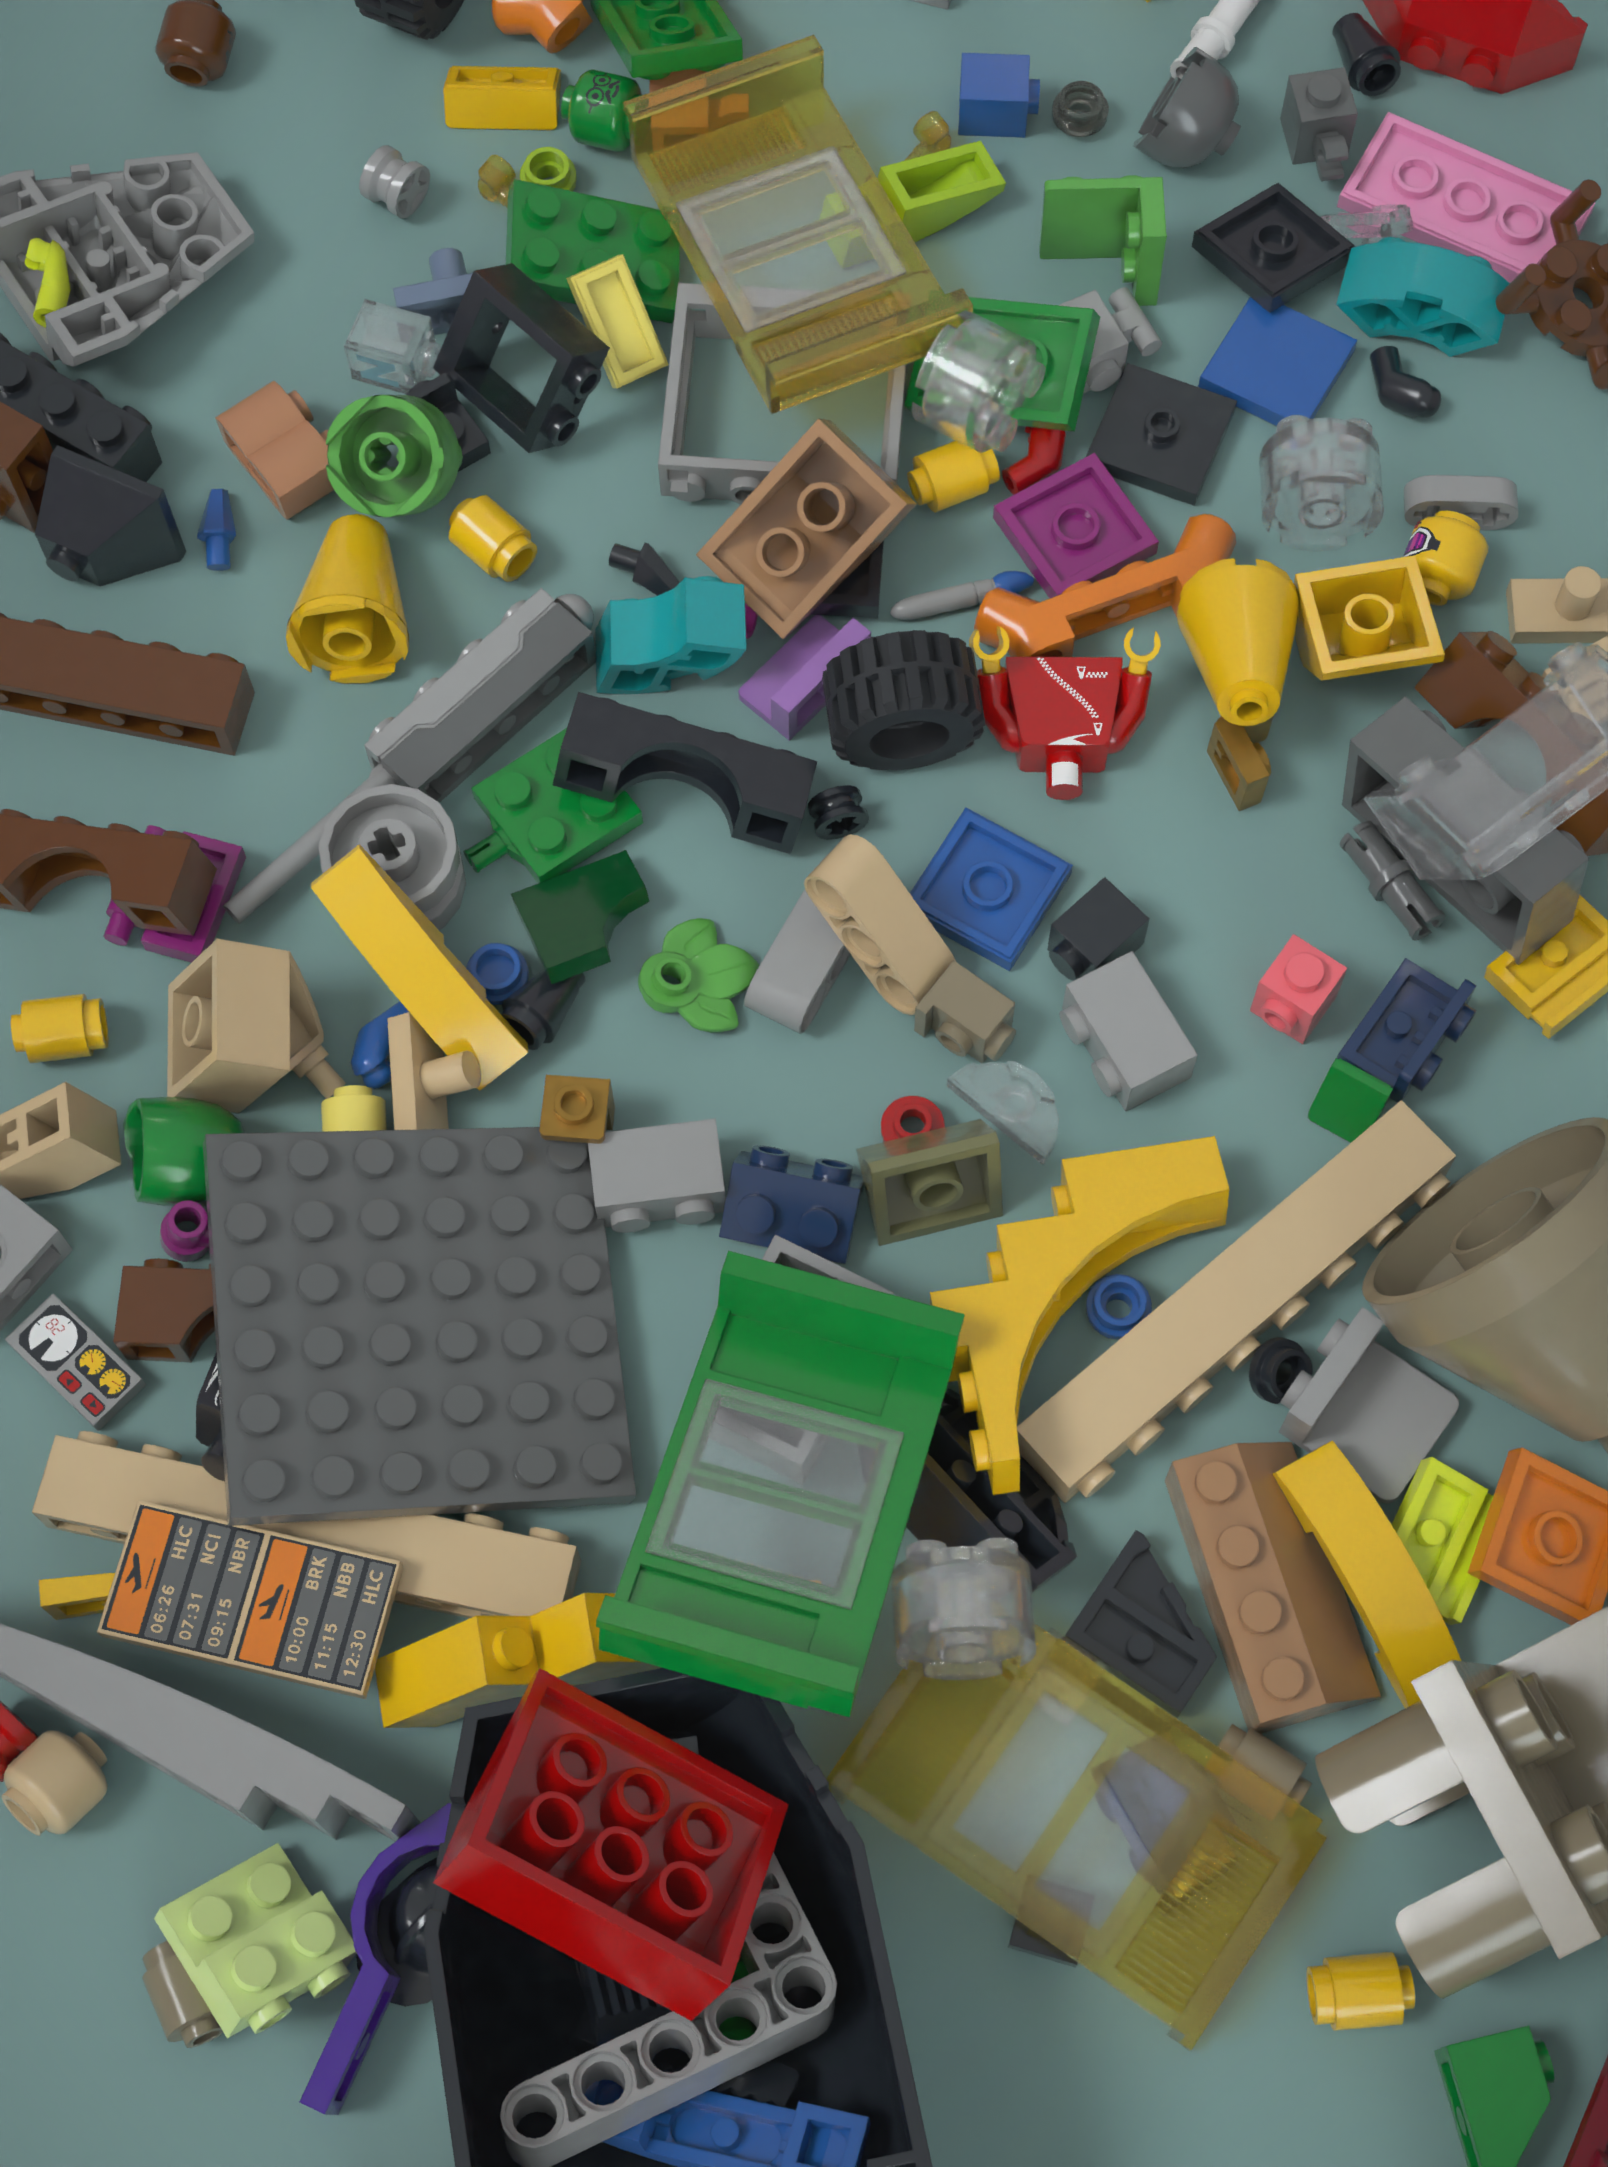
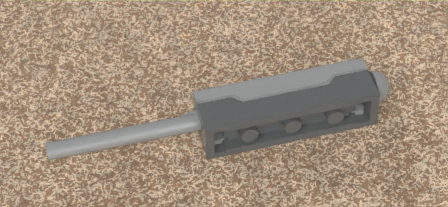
M540 588L527 601L520 600L513 604L503 616L499 626L484 639L479 638L469 643L461 652L455 665L440 678L435 677L425 682L415 694L411 704L395 718L388 717L374 728L369 741L364 744L372 771L369 778L344 800L365 788L395 784L419 789L440 803L596 662L593 633L590 631L594 621V614L588 601L576 594H564L554 599L545 590ZM339 804L223 905L233 920L239 924L243 922L319 855L318 845L325 822Z

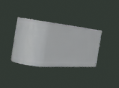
M805 889L757 969L744 1000L745 1007L799 1034L804 1033L813 1021L851 955L812 902Z

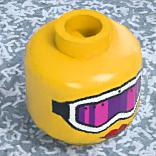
M1439 511L1435 516L1427 517L1417 522L1403 556L1416 555L1431 605L1442 606L1448 600H1460L1471 595L1488 553L1489 546L1484 535L1480 533L1481 528L1479 524L1472 518L1458 512Z

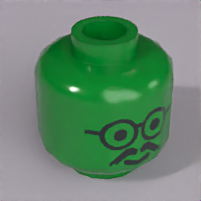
M591 69L579 77L575 86L569 85L566 88L561 103V116L564 120H568L570 133L576 142L622 152L633 141L638 142L644 135L649 117V100L647 96L642 95L636 80Z

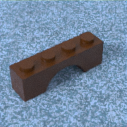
M1494 631L1459 632L1445 649L1444 661L1434 663L1414 688L1454 729L1484 727L1499 719L1511 722L1523 729L1539 748L1546 768V792L1539 814L1558 831L1564 830L1573 835L1581 844L1585 855L1607 854L1608 751L1599 743L1602 739L1600 732L1585 718L1576 714L1571 715L1556 700L1559 697V693L1547 679L1534 672L1528 673L1514 659L1517 651L1503 636Z
M12 809L0 811V908L31 912L48 892L60 884L83 876H102L110 879L111 899L138 928L194 936L217 872V868L201 851L199 843L194 838L177 831H164L161 836L140 833L132 827L118 823L109 824L108 828L86 826L76 819L65 816H57L53 821L33 819L22 812Z
M154 1258L145 1260L143 1266H123L113 1339L115 1345L127 1360L192 1363L202 1344L215 1332L211 1263L208 1269L183 1268L181 1263L174 1260Z

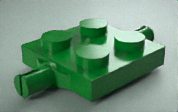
M566 728L471 788L474 800L491 821L493 833L469 849H465L463 853L476 873H479L480 870L508 854L512 859L523 864L537 883L568 872L643 824L642 811L625 790L611 803L552 785Z

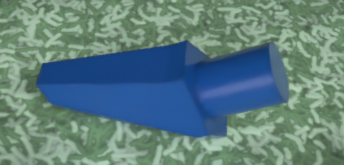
M211 489L198 529L197 539L206 543L207 569L223 571L231 568L230 544L236 537V530L228 490Z

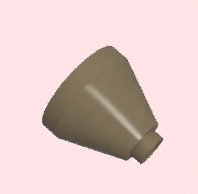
M1591 1117L1570 1121L1531 1136L1489 1159L1444 1190L1426 1207L1414 1215L1384 1246L1366 1273L1362 1291L1365 1299L1400 1344L1575 1441L1585 1442L1597 1439L1607 1454L1608 1119Z

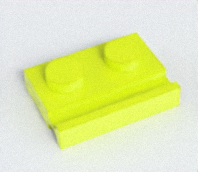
M1429 1457L1421 1460L1391 1525L1422 1576L1444 1622L1454 1625L1462 1622L1480 1582V1579L1468 1574V1570L1493 1496L1488 1493L1487 1488L1434 1457Z

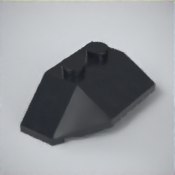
M947 1388L906 1528L954 1580L1033 1593L1069 1566L1077 1557L1073 1543L1068 1540L1067 1523L1057 1493L1020 1455V1491L993 1495L988 1470L976 1472L973 1463L969 1431L979 1429L976 1412L964 1413L960 1394ZM857 1445L863 1480L867 1484L877 1450Z

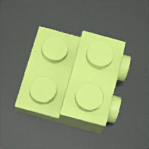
M279 1843L159 1909L154 1917V1920L227 2039L248 2026L252 2028L255 2034L270 2028L292 2010L289 2002L307 1991H310L314 1999L332 1991L350 1976L351 1973L347 1966L356 1955L351 1935L323 1891L321 1890L313 1896L310 1894Z

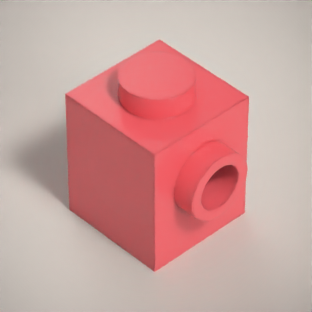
M1293 934L1259 981L1250 1011L1262 1018L1275 1030L1283 1032L1299 1043L1304 1044L1337 997L1347 967Z

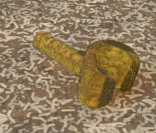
M937 111L925 114L915 124L913 134L920 143L913 148V151L905 160L950 149L951 136L948 134L949 125Z
M491 155L479 168L478 190L484 199L491 202L498 200L507 208L508 187L516 178V174L505 159L498 155Z

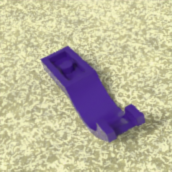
M447 1803L379 1853L358 1882L350 1919L354 1949L363 1965L299 2103L325 2115H339L401 1979L386 1961L377 1936L378 1910L390 1881L407 1864L439 1851L440 1843L445 1841L451 1803Z

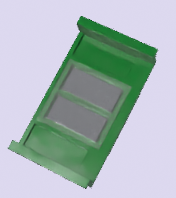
M728 1250L720 1275L718 1306L614 1597L605 1595L596 1619V1627L600 1628L599 1650L805 1709L810 1706L850 1718L954 1366L965 1314Z

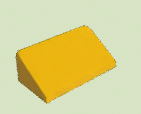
M452 66L449 68L443 87L445 123L449 128L556 129L559 116L561 69L552 67Z

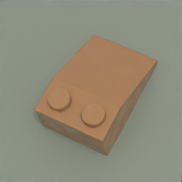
M818 418L698 551L696 556L723 582L743 584L745 603L782 639H785L884 541L917 503L831 420Z

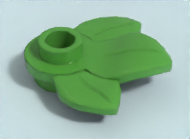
M697 918L680 923L667 932L661 952L652 955L644 962L638 976V985L645 1002L654 1010L662 1013L678 1012L693 1028L710 1033L724 1032L736 1029L739 1024L737 1012L730 999L748 989L760 965L749 953L741 948L729 944L717 945V931L714 922L710 919ZM662 975L672 976L680 984H670L663 979Z

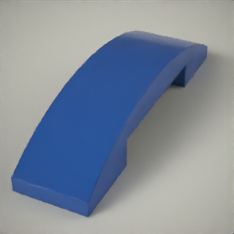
M600 2080L590 2085L584 2096L590 2102L604 2106L618 2100L624 2090L614 2081ZM706 2091L602 2142L677 2167H859L871 2121L866 2116L804 2102H798L797 2109L793 2110Z

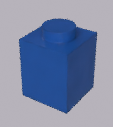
M962 53L958 135L1025 138L1027 114L1038 115L1040 79H1029L1030 55Z

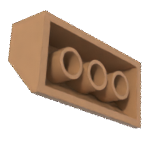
M1292 1442L1231 1444L1172 1461L1165 1478V1484L1247 1729L1249 1730L1251 1727L1261 1734L1381 1698L1341 1581L1313 1532L1306 1533L1272 1474L1298 1459Z

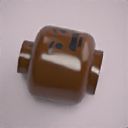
M178 0L168 5L165 11L155 52L159 61L164 65L166 74L172 79L188 86H204L208 81H214L225 73L235 40L236 30L232 20L222 12L221 5L215 0Z

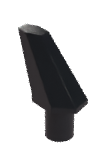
M618 543L614 544L609 556V566L633 573L632 581L635 584L643 586L658 596L674 589L680 583L649 543H644L641 551Z

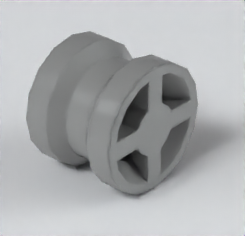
M383 145L370 156L363 168L359 183L360 194L373 203L385 202L388 211L399 218H407L422 203L429 187L430 172L426 166L417 161L407 163L403 160L402 154L389 145Z

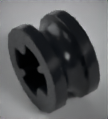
M843 785L832 787L818 793L808 802L810 816L817 819L814 823V830L819 838L826 840L843 838L858 832L868 823L869 816L867 810L859 806L862 802V795L856 786Z

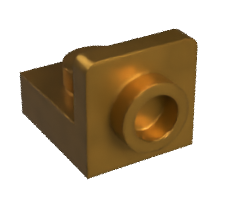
M1274 715L1269 720L1253 726L1235 725L1226 721L1222 716L1214 723L1207 753L1238 811L1257 805L1262 801L1269 776L1271 775V765L1264 748L1259 742L1267 738Z
M546 1074L539 1128L541 1137L544 1140L602 1143L605 1140L606 1130H613L615 1103L610 1079Z

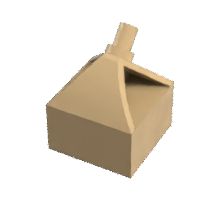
M217 938L168 985L167 1097L195 1098L217 1104L229 1112L240 1113L291 1070L299 1078L306 1075L326 1099L334 1094L336 1088L346 1084L325 1060L329 1053L321 1045L324 1042L321 1022L310 991L290 951Z

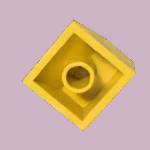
M1416 555L1295 574L1294 585L1297 588L1300 605L1295 640L1302 666L1321 681L1444 661L1445 653Z

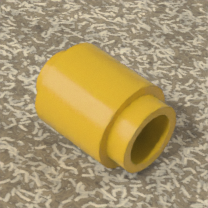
M966 436L914 456V470L907 473L908 484L917 504L920 506L927 504L934 513L987 493L989 485L1000 480L996 456L989 442L984 437L972 440Z
M482 495L474 499L467 498L453 510L449 519V525L451 526L449 530L450 542L490 577H501L505 582H511L523 575L531 566L537 554V546L531 541L530 531L489 496Z
M85 994L25 1000L21 1004V1014L11 1015V1034L15 1051H26L30 1063L93 1056L94 1050L108 1048V1024L104 1003L101 998L87 1000Z
M1393 1952L1326 1957L1323 1959V1965L1307 1967V1994L1312 2020L1315 2025L1330 2024L1333 2031L1402 2025L1404 2010L1414 2009L1415 1990L1410 1967L1408 1965L1398 1966Z

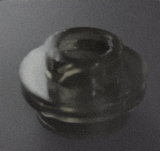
M1074 81L1067 84L1053 101L1052 118L1055 125L1062 132L1071 136L1086 137L1093 135L1105 126L1108 119L1109 106L1106 98L1098 86L1088 81Z

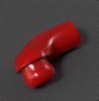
M1025 426V432L1030 434L1028 437V455L1005 468L1001 473L1007 489L1013 495L1055 474L1060 469L1066 439V432L1064 430Z

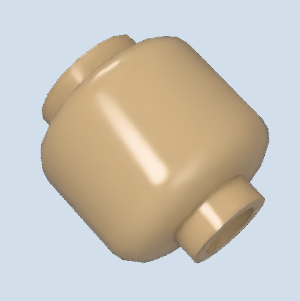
M46 1731L12 1761L5 1770L4 1782L7 1791L1 1797L3 1803L11 1814L33 1834L40 1836L45 1830L54 1834H65L105 1796L108 1785L101 1767L107 1762V1758L100 1747L82 1732H78L72 1738L60 1731Z

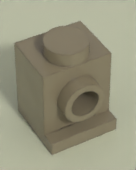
M953 960L916 1006L914 1031L925 1038L929 1031L933 1029L936 1031L935 1035L938 1041L950 1052L960 1057H965L969 1054L981 1064L988 1057L993 1061H997L1007 1050L1016 1035V1029L1012 1027L1015 1002Z

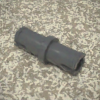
M1368 820L1356 825L1353 829L1365 843L1367 849L1360 839H1354L1350 833L1344 835L1339 845L1343 851L1348 853L1369 880V892L1376 901L1384 900L1409 932L1408 934L1412 940L1417 941L1431 934L1432 932L1417 912L1426 923L1431 922L1435 928H1438L1443 923L1446 916L1442 910L1437 908L1414 878L1416 869L1409 860H1400L1376 830V826L1372 821Z

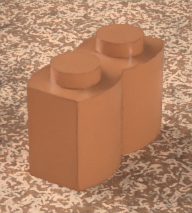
M272 381L215 417L226 445L250 476L256 480L267 498L286 520L334 490L328 479L326 465H328V445H326L328 430L319 434L310 424V422L314 421L313 415L297 391L293 390L287 394L276 381Z

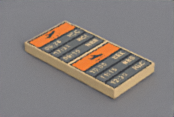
M138 1500L97 1633L102 1637L366 1699L403 1570V1564L398 1560L248 1525L228 1526L227 1520Z

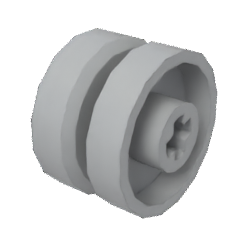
M395 784L370 787L342 801L326 820L318 845L323 873L360 844L438 930L444 928L458 911L466 887L464 865L453 822L438 801L416 788Z

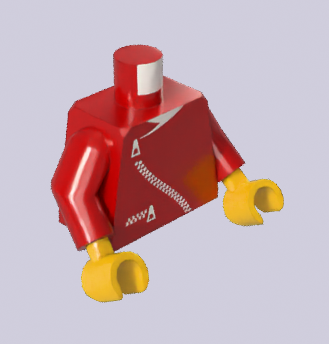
M997 626L999 645L990 654H985L980 649L979 630L975 629L969 638V647L972 648L974 655L981 659L982 668L977 671L985 725L1003 750L1015 753L1019 770L1024 772H1046V794L1050 798L1071 800L1081 796L1083 793V773H1099L1104 771L1107 755L1122 751L1143 722L1152 680V672L1147 670L1148 661L1158 654L1161 647L1160 637L1156 630L1154 647L1146 655H1138L1130 647L1134 627L1126 633L1124 649L1130 657L1129 667L1123 669L1122 657H1006L1005 667L1000 666V659L1009 649L1010 640L1007 632L1002 627Z

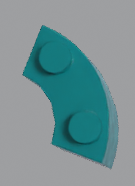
M1385 237L1379 240L1378 243L1351 248L1336 305L1369 338L1387 335L1411 337L1434 345L1446 355L1452 357L1499 342L1505 314H1501L1498 311L1496 297L1510 283L1495 272L1491 264L1481 257L1466 256L1438 246L1406 242L1396 237Z
M713 576L685 577L674 589L655 597L610 600L595 629L596 693L645 694L671 690V679L698 673L701 679L706 680L729 668L746 651L744 585L723 582L721 579Z

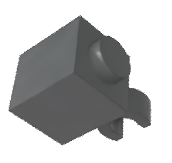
M1345 67L1289 75L1280 121L1293 165L1316 161L1317 172L1321 182L1344 178L1341 161L1348 160L1358 112Z

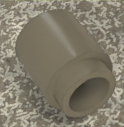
M1234 1724L1230 1726L1205 1767L1207 1774L1218 1780L1215 1784L1216 1788L1272 1823L1278 1812L1291 1819L1312 1785L1310 1781L1300 1776L1307 1765L1306 1762L1250 1727L1246 1733Z
M165 1941L148 1951L142 1958L147 1970L142 1979L167 2041L178 2042L183 2040L186 2048H193L220 2036L223 2033L221 2027L169 1942Z

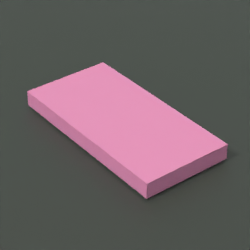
M1388 112L1340 193L1337 207L1418 243L1438 246L1466 256L1481 257L1491 264L1495 272L1511 283L1526 266L1537 264L1556 245L1550 224V216L1573 191ZM1595 203L1575 222L1579 236L1592 214Z

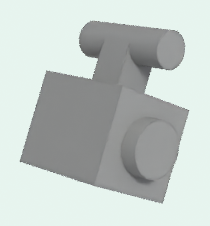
M1127 287L1116 290L1109 297V303L1116 312L1112 315L1096 290L1059 305L1094 309L1101 317L1084 393L1090 390L1095 392L1105 390L1122 376L1130 341H1134L1143 356L1154 354L1162 346L1161 339Z

